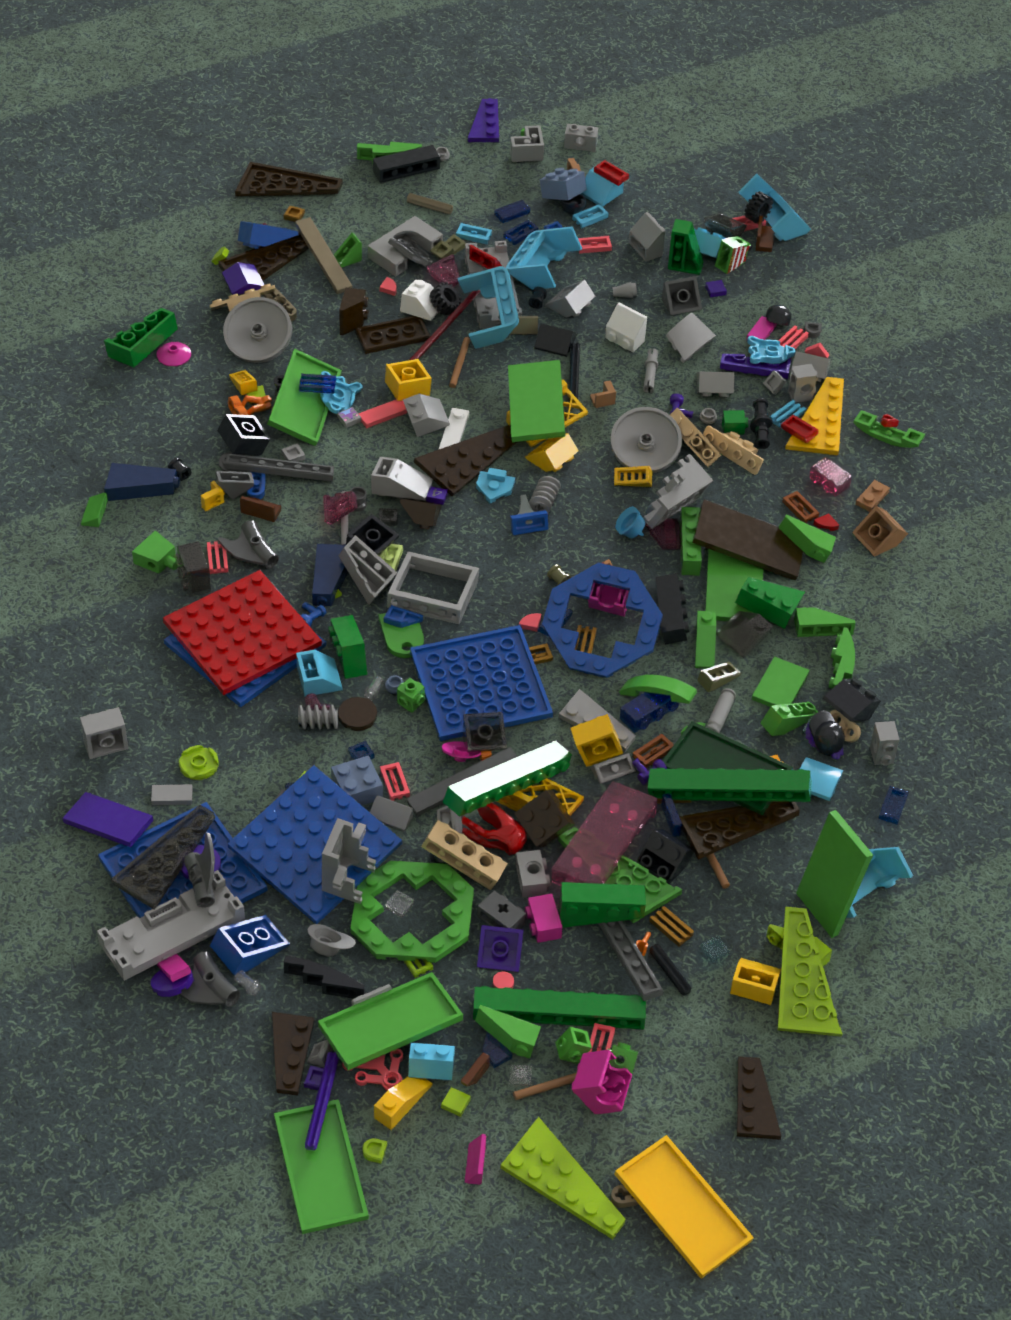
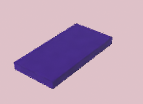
M85 792L63 817L65 824L128 847H132L154 821L152 815Z

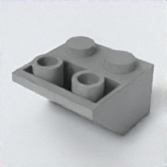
M646 212L630 230L629 244L645 262L663 256L665 229L658 224L654 217Z

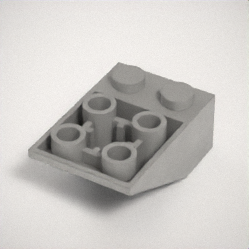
M380 457L371 474L372 494L379 496L425 500L433 483L432 478L395 458Z

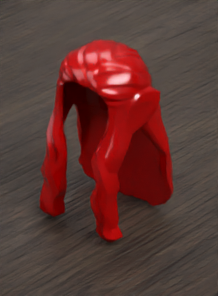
M494 803L487 804L485 807L478 808L477 810L480 817L497 830H485L465 816L461 819L462 824L470 829L463 828L462 833L483 847L498 848L508 853V855L519 852L526 843V830ZM486 839H498L500 841L489 842Z

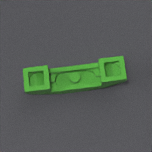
M862 410L853 421L859 429L869 436L893 446L905 448L918 447L925 437L924 433L911 428L904 432L894 427H884L880 422L876 421V415Z
M640 675L630 678L619 691L620 695L635 697L641 691L670 695L672 702L689 704L697 693V689L687 683L661 675Z

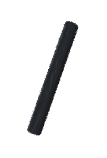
M573 342L570 354L569 390L578 399L580 344Z

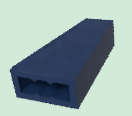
M112 463L104 492L107 493L108 501L173 495L175 489L179 488L180 477H177L176 469Z
M317 544L312 590L313 606H332L338 589L340 590L348 574L346 567L338 556L346 545Z

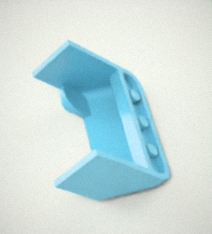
M757 173L738 192L747 201L752 199V195L759 191L773 199V207L769 210L771 212L764 219L772 226L771 229L775 232L774 235L780 241L782 239L784 241L805 235L811 230L789 204Z
M573 226L537 230L527 236L506 265V268L511 276L532 290L535 287H542L544 289L555 288L556 284L547 265L552 260H562L567 252L582 250V246Z
M499 266L459 277L458 282L464 294L480 290L481 295L486 299L496 297L501 325L469 333L474 348L477 349L504 341L519 323L510 274L507 268Z
M899 847L869 849L873 857L852 905L877 887L890 888L896 884L895 881L897 879L911 878L913 876ZM852 905L846 918L857 916Z

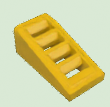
M246 370L229 374V378L241 395L258 390L256 379Z
M650 466L614 468V486L652 487V469ZM621 473H624V481H621ZM628 473H631V480H628ZM636 473H638V480H635Z

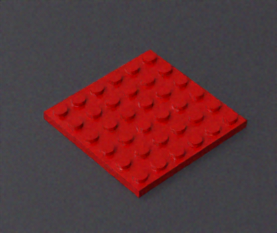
M261 570L163 617V623L223 695L296 659V653L314 650L322 645V640Z

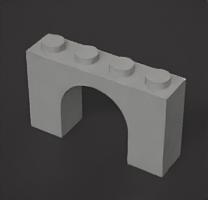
M414 216L369 244L368 258L396 277L408 269V258L388 243L390 238L396 240L400 238L406 242L410 239L431 253L430 250L441 240L443 241V234Z

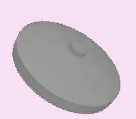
M265 297L250 298L237 304L227 315L223 327L224 340L229 350L237 358L251 363L268 362L278 357L289 345L292 337V322L286 309L275 300Z
M639 407L627 411L615 422L611 432V449L615 458L624 467L650 466L652 473H657L668 468L677 459L681 450L682 434L677 422L666 412L652 407Z

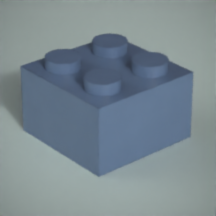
M557 168L554 172L546 174L545 177L540 179L542 198L570 200L586 191L584 171Z
M369 755L331 767V780L360 805L374 802L377 795L383 797V784Z

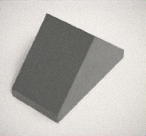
M215 472L218 485L232 499H235L254 486L251 472Z

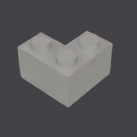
M540 125L525 126L524 136L511 137L510 155L512 162L543 161L544 142Z

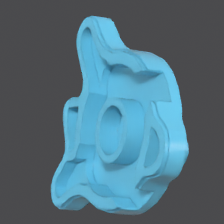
M749 336L747 339V343L751 345L748 348V352L751 354V363L778 364L785 362L795 355L793 347L787 345L783 347L780 345V341L763 340L755 336Z
M323 371L320 374L323 384L320 397L332 413L337 414L351 408L355 395L363 388L362 384L359 382L347 384L343 376L334 377L327 371Z

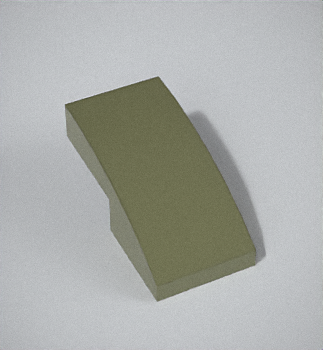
M453 234L446 242L441 240L430 252L439 259L445 260L464 249L466 242Z

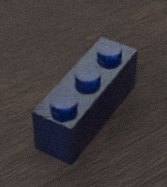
M645 692L621 707L620 720L636 733L639 730L646 729L655 720H661L668 712L675 711L679 707V702H672L670 695Z

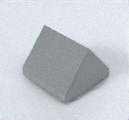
M328 1040L314 1044L307 1060L308 1063L324 1068L327 1054L333 1051Z

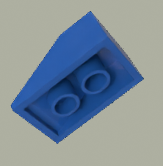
M241 221L238 241L243 242L244 246L259 249V246H268L297 236L299 232L287 228Z
M263 915L218 928L210 947L232 974L237 975L256 967L288 947L290 943L270 919Z

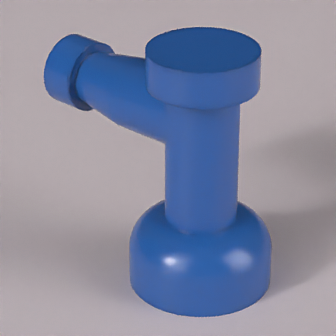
M304 602L302 608L310 614H302L300 616L311 627L313 620L319 616L323 617L327 612L322 605L315 608L309 603Z

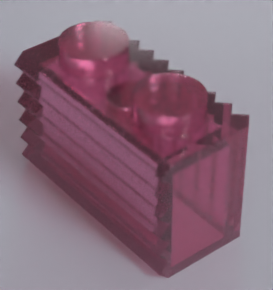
M827 457L811 466L809 474L814 483H818L827 493H831L834 496L849 488L852 478L851 474Z

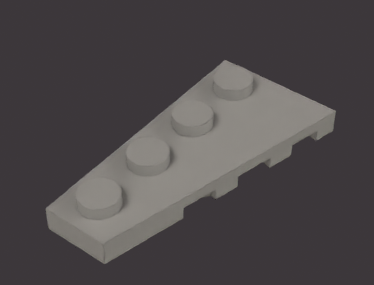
M580 689L559 713L560 719L573 726L608 714L618 735L622 751L626 752L635 741L636 735Z

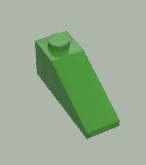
M785 515L778 528L807 556L825 563L832 552L836 537L794 517Z
M815 607L796 608L794 623L797 637L834 636L842 634L844 627L848 628L851 635L854 633L855 620Z
M697 611L695 668L707 669L715 665L716 612Z
M480 1005L475 1021L508 1051L530 1059L541 1026Z

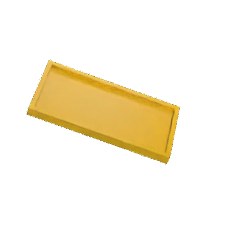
M667 1135L615 1170L614 1175L701 1279L753 1241L754 1237Z

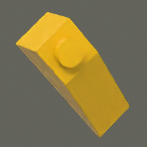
M405 1078L390 1088L374 1105V1119L392 1130L429 1090L433 1083L426 1078Z

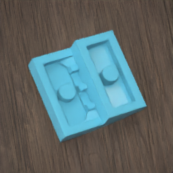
M806 757L800 769L810 770L811 795L830 801L842 777L843 770Z

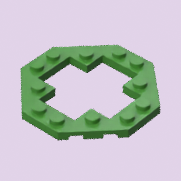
M389 861L375 870V872H372L357 886V890L363 892L362 903H354L350 928L351 934L376 959H386V957H395L403 961L427 959V962L436 963L469 940L474 888L449 864ZM403 878L415 890L433 880L455 901L442 910V915L452 925L423 945L410 932L392 942L370 921L384 912L383 906L374 897Z

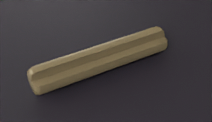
M409 193L407 196L408 203L446 214H451L453 211V206L412 193Z

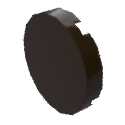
M351 697L340 705L338 710L339 721L342 726L351 728L353 731L366 730L377 719V708L367 698Z

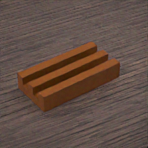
M798 491L783 497L782 502L802 522L807 523L808 520L812 521L813 518L819 517V512Z
M660 734L634 751L632 757L634 759L638 758L640 763L645 768H648L657 759L666 756L674 744L663 734ZM662 741L664 742L663 744L659 745L658 747L653 748L654 746H656V745L659 744L660 742H662ZM653 748L649 753H647L643 757L641 756L642 754Z

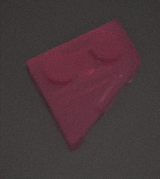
M453 254L427 266V272L439 283L448 282V285L452 284L453 286L459 284L458 278L460 275Z
M352 491L335 493V496L332 497L329 495L323 496L325 522L329 525L357 508V497Z
M678 518L666 519L653 529L647 523L645 524V527L650 531V535L658 542L662 550L681 549Z

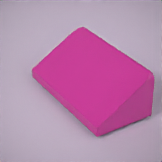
M481 1134L469 1144L465 1183L482 1184L486 1149L485 1134Z

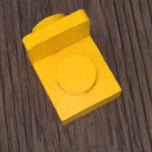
M215 481L211 482V490L201 495V505L205 512L224 503L225 491Z

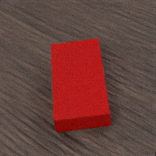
M606 160L594 167L595 173L617 186L629 179L628 173Z
M795 415L790 416L781 423V429L805 443H808L819 434L817 428Z

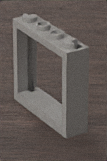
M407 552L388 592L387 608L393 605L425 617L460 624L477 586L479 568ZM410 568L467 581L457 604L399 590Z

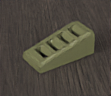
M726 662L701 670L697 681L707 692H711L739 677L741 672L730 662Z

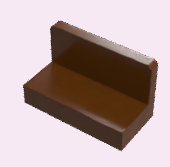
M759 216L755 251L772 252L774 231L771 229V226H762L763 216Z
M241 496L240 498L241 513L275 522L282 510L281 505L250 496Z

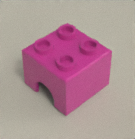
M594 583L588 605L593 609L625 617L629 590Z
M610 1050L583 1053L577 1066L575 1080L572 1083L571 1090L594 1114L621 1112L632 1078V1074L627 1068L611 1066L609 1060L616 1059V1056Z

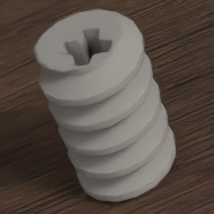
M543 476L539 479L529 501L532 510L535 512L546 510L549 514L556 495L561 488V484L556 478Z
M324 704L321 710H319L318 705H315L313 710H311L310 705H307L306 710H303L302 705H299L298 725L300 726L301 724L303 729L306 730L308 724L311 729H314L316 724L319 729H322L323 724L326 725L327 729H330L331 724H333L334 728L338 729V708L335 710L334 705L331 704L329 710H327Z

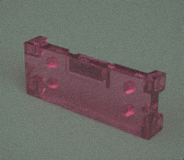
M612 781L553 865L552 883L561 886L562 882L605 884L635 835L640 833L650 817L654 818L656 815L658 798Z

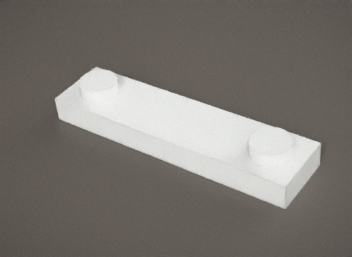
M452 408L448 419L450 425L445 428L439 449L461 442L469 417V410Z

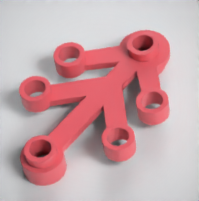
M396 1049L390 1052V1059L392 1061L390 1070L384 1065L386 1054L355 1067L377 1070L380 1074L371 1075L364 1071H359L355 1074L356 1084L359 1086H364L367 1083L380 1084L388 1091L401 1082L403 1078L398 1070L399 1064L403 1060V1051ZM394 1054H399L400 1057L395 1058V1057H393V1055H394ZM363 1076L365 1079L359 1080L358 1077ZM390 1080L396 1081L395 1083H389Z

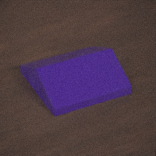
M237 262L222 272L232 295L243 294L250 289L256 291L264 285L253 264Z
M482 925L477 967L519 972L523 930Z

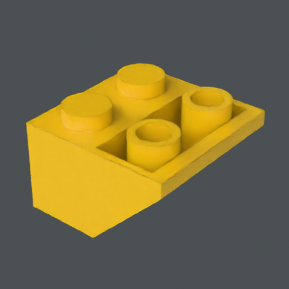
M740 958L733 977L730 994L771 1005L781 969Z

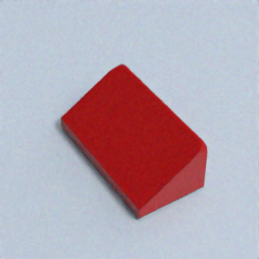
M473 245L469 246L470 260L487 269L502 266L497 258Z

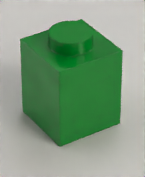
M744 410L723 411L721 422L723 433L732 431L739 435H744L745 428H748V417H745Z

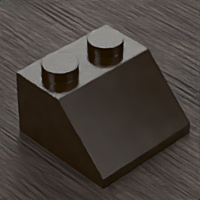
M345 287L339 309L340 335H345L354 331L355 328L362 327L364 321L368 320L369 310H366V307H368L369 298L366 297V290Z

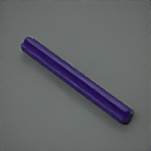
M329 1052L327 1054L305 1141V1148L307 1150L315 1151L317 1149L339 1061L336 1052Z

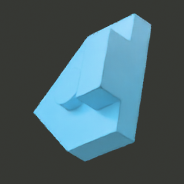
M489 468L488 472L480 471L476 488L479 492L483 493L490 504L502 496L511 495L515 484V477L507 476V471Z

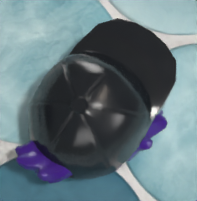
M826 710L813 715L807 724L805 738L809 740V744L812 747L817 748V751L832 756L833 759H839L840 755H844L845 734L842 727L835 722L831 713Z

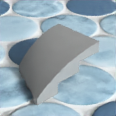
M693 313L683 318L666 334L674 350L679 351L682 356L680 359L682 363L689 360L716 336Z

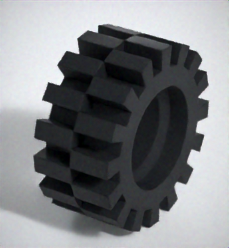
M756 192L755 195H752V199H749V204H746L745 217L758 224L759 216H763V222L764 218L768 217L767 214L771 212L769 210L773 207V199L763 192Z
M448 282L440 283L430 292V298H432L430 301L434 303L433 307H437V311H441V314L445 315L452 314L462 303V298L459 297L460 293L456 292V288H452V284L448 285Z

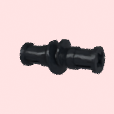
M763 398L753 401L755 413L750 423V429L756 436L754 446L757 449H766L770 446L768 428L773 424L767 412L769 403Z

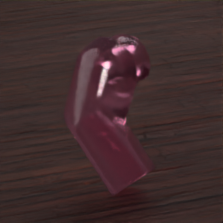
M310 693L305 697V703L310 705L311 710L314 709L315 705H318L319 710L322 709L324 704L320 703L314 693ZM325 704L327 710H329L330 704Z

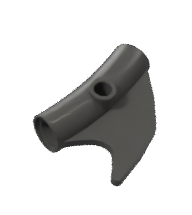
M253 520L243 523L238 539L231 541L222 537L218 538V542L235 559L264 565L268 569L273 568L279 561V556L265 541L257 522Z
M205 833L202 854L192 852L184 858V865L188 871L189 880L192 882L196 904L202 908L210 907L215 903L212 888L215 856L211 834Z
M209 952L197 954L193 959V983L187 990L186 987L182 989V993L179 995L189 1002L196 1004L227 1005L228 1007L236 1004L240 998V991L222 974Z

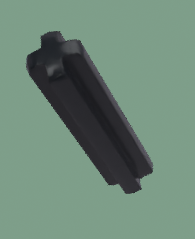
M659 944L651 946V955L680 994L683 996L689 994L692 989L662 947Z

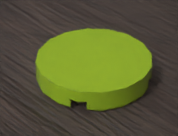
M201 745L189 747L183 751L179 758L181 773L192 780L209 778L214 775L219 765L217 753L209 747L203 748Z

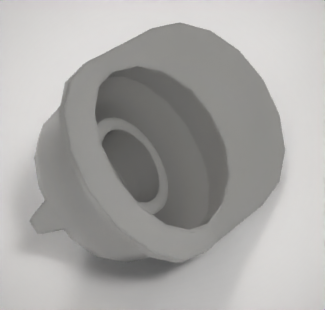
M313 924L307 929L311 937L310 947L315 952L327 957L336 955L340 949H350L356 944L351 936L335 931L325 925Z

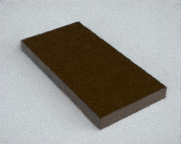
M417 316L355 328V333L365 354L425 342L430 338L422 318Z

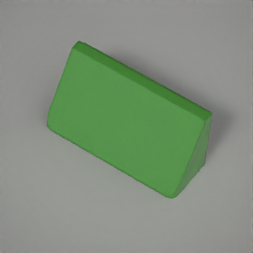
M107 493L89 497L81 521L82 526H100L108 502Z

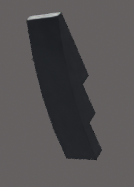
M285 955L284 973L303 976L304 984L322 986V994L353 999L365 994V985L342 972L307 959Z

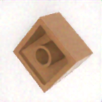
M875 506L852 532L873 556L898 546L908 535L886 510Z

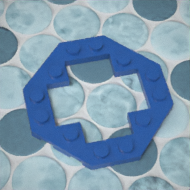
M597 563L552 588L542 625L570 670L608 678L618 670L635 663L636 660L654 651L663 614L635 571ZM594 583L629 590L626 608L643 612L635 645L616 641L611 658L575 650L579 632L562 628L570 596L589 600Z

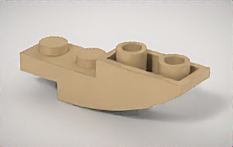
M676 408L670 414L681 430L682 439L707 467L721 456L679 408Z

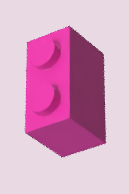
M553 894L528 898V906L525 907L526 918L531 920L530 932L532 936L536 937L537 943L561 939L562 924Z

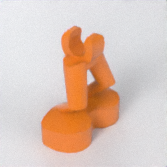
M237 395L228 397V407L233 415H252L253 413L272 408L270 403L272 398L269 395L263 397L245 395L242 402ZM247 402L257 404L248 410L245 409Z

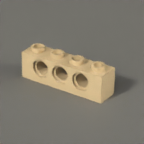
M439 820L432 827L421 846L490 890L498 882L508 864L499 856L493 855L485 850L483 846L474 843L464 834L458 833L450 828L448 824Z

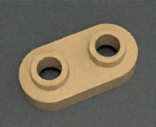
M832 710L830 713L836 723L837 719L841 718L838 724L844 731L845 741L850 743L857 741L861 735L860 727L854 721H849L837 710ZM854 730V734L850 736V731Z

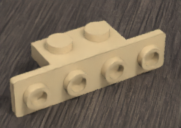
M266 284L256 291L250 289L240 296L233 294L224 301L222 299L214 300L210 305V309L215 310L228 306L230 312L237 304L244 300L261 297V295L276 291L275 285Z
M706 426L703 435L720 454L752 474H758L764 459L756 455L759 449L755 448L752 442L739 438L740 435L735 432L721 433L711 426Z

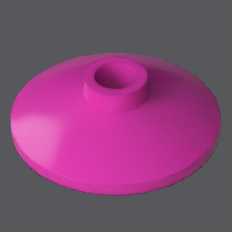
M180 342L166 343L157 350L158 361L166 366L183 365L191 357L190 348Z
M453 741L442 745V751L454 757V760L458 762H465L466 759L481 755V749L471 743Z

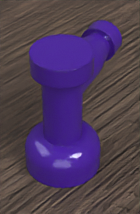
M676 393L670 396V404L672 405L670 414L683 404L684 397L681 394ZM679 408L685 416L692 418L693 411Z
M637 758L632 764L640 773L637 775L638 780L645 785L648 783L650 770H647ZM657 759L653 763V768H651L667 769L661 759Z

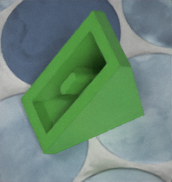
M354 233L349 235L334 254L341 268L362 261V243Z

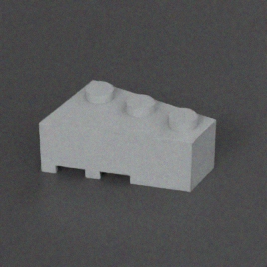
M356 535L338 555L369 605L397 574L390 565Z

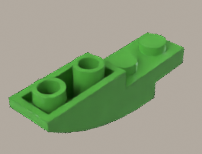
M390 142V146L358 143L357 159L372 160L373 165V158L421 148L422 144Z
M845 627L842 634L837 635L835 645L838 646L837 648L833 647L830 657L834 659L832 665L835 667L833 674H836L835 677L830 679L828 688L832 689L843 679H851L854 670V643L848 628Z

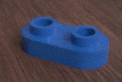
M251 472L254 486L247 490V496L262 499L265 496V473Z

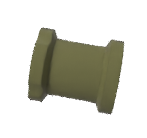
M558 564L552 566L547 573V577L553 579L558 585L572 577L561 570V566Z

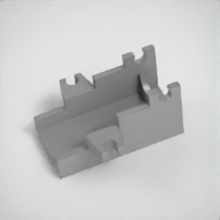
M691 454L685 457L688 463L683 459L677 462L681 468L670 475L672 477L671 480L668 476L662 480L666 486L656 492L660 498L652 502L646 509L647 515L643 519L651 529L681 511V507H687L695 502L713 482L712 478Z
M337 818L322 852V891L359 904L362 903L363 892L356 890L355 880L347 877V867L354 865L371 872L376 870V860L368 857L369 848L361 846L366 833L365 824L358 822L353 832V823Z

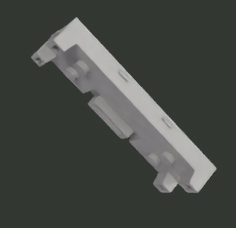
M495 241L494 247L478 248L497 258L500 264L506 268L509 262L506 241ZM465 243L464 260L467 265V274L470 275L488 270L469 259V246L473 245L478 248L477 243ZM510 275L518 316H522L513 276ZM480 292L474 299L479 328H491L501 325L496 297L486 299Z
M218 870L214 872L212 884L215 903L210 907L202 908L197 906L192 888L180 894L179 899L175 897L145 912L141 918L137 916L109 931L106 926L97 930L99 944L124 981L213 936L218 928L235 924L245 919L244 905L227 888L225 879Z

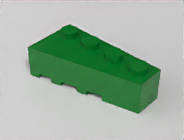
M160 308L144 317L143 322H135L130 325L131 328L129 330L116 333L117 337L104 340L108 357L135 367L178 330L175 313Z
M561 883L558 914L562 928L644 918L646 907L645 885Z

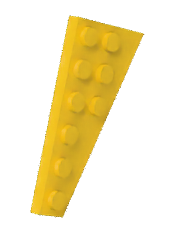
M826 377L802 417L803 421L817 428L819 434L808 443L792 435L786 444V450L838 456L844 379Z

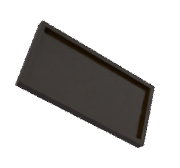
M703 500L692 543L791 580L797 579L803 551L778 526L708 500Z

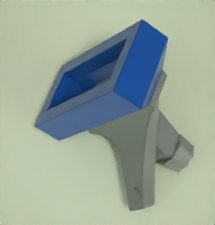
M526 494L521 495L519 513L510 516L512 534L518 535L548 530L547 511L535 512L530 507Z

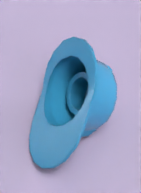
M632 506L621 513L616 521L615 528L620 535L633 539L638 535L644 536L642 530L646 522L640 515V512Z

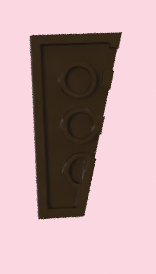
M272 1012L276 1092L298 1096L315 1020L314 1017Z
M738 1056L737 1137L781 1140L780 1128L760 1058Z

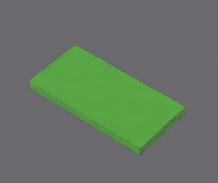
M294 349L267 425L316 446L329 410L320 397L323 387L320 374L323 371H327L332 376L338 377L342 370Z
M560 360L508 365L512 442L565 437Z
M708 549L705 611L716 612L717 621L761 624V616L736 604L735 601L748 577L763 581V569Z
M836 810L828 814L796 892L831 938L839 935L873 857L871 851Z
M433 972L318 1020V1027L346 1069L350 1070L462 1021L463 1013Z
M339 1099L328 1101L315 1151L305 1148L314 1105L274 1113L302 1234L369 1219Z

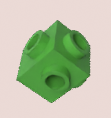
M409 678L398 686L397 703L408 711L414 712L425 701V687L420 682Z
M569 1027L555 1042L559 1058L576 1064L580 1062L583 1053H587L592 1049L588 1032L574 1027Z
M618 1042V1045L613 1044L612 1049L607 1048L616 1056V1059L609 1060L611 1066L627 1068L633 1074L638 1051L631 1050V1045ZM621 1055L625 1060L619 1062L617 1056Z

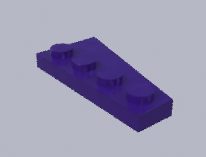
M488 98L481 100L468 136V142H499L498 99Z
M722 354L720 369L738 371L745 374H758L760 376H769L775 370L783 378L788 379L791 358L778 364L764 362L754 364L750 362V357H746L745 354Z

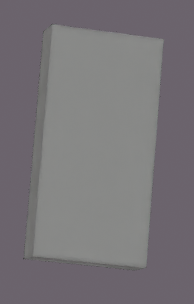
M192 784L152 785L151 804L192 805L193 786Z

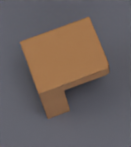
M611 381L603 383V392L590 395L595 408L615 404L616 391Z

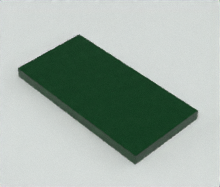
M693 721L662 760L667 769L793 770V767ZM772 801L733 802L763 815Z

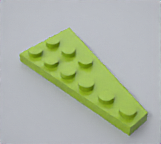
M785 907L777 1030L842 1037L841 1027H839L837 1013L833 1006L831 992L823 965L821 964L819 950L815 943L807 909Z
M538 1117L502 1162L501 1169L613 1240L625 1224L626 1219Z

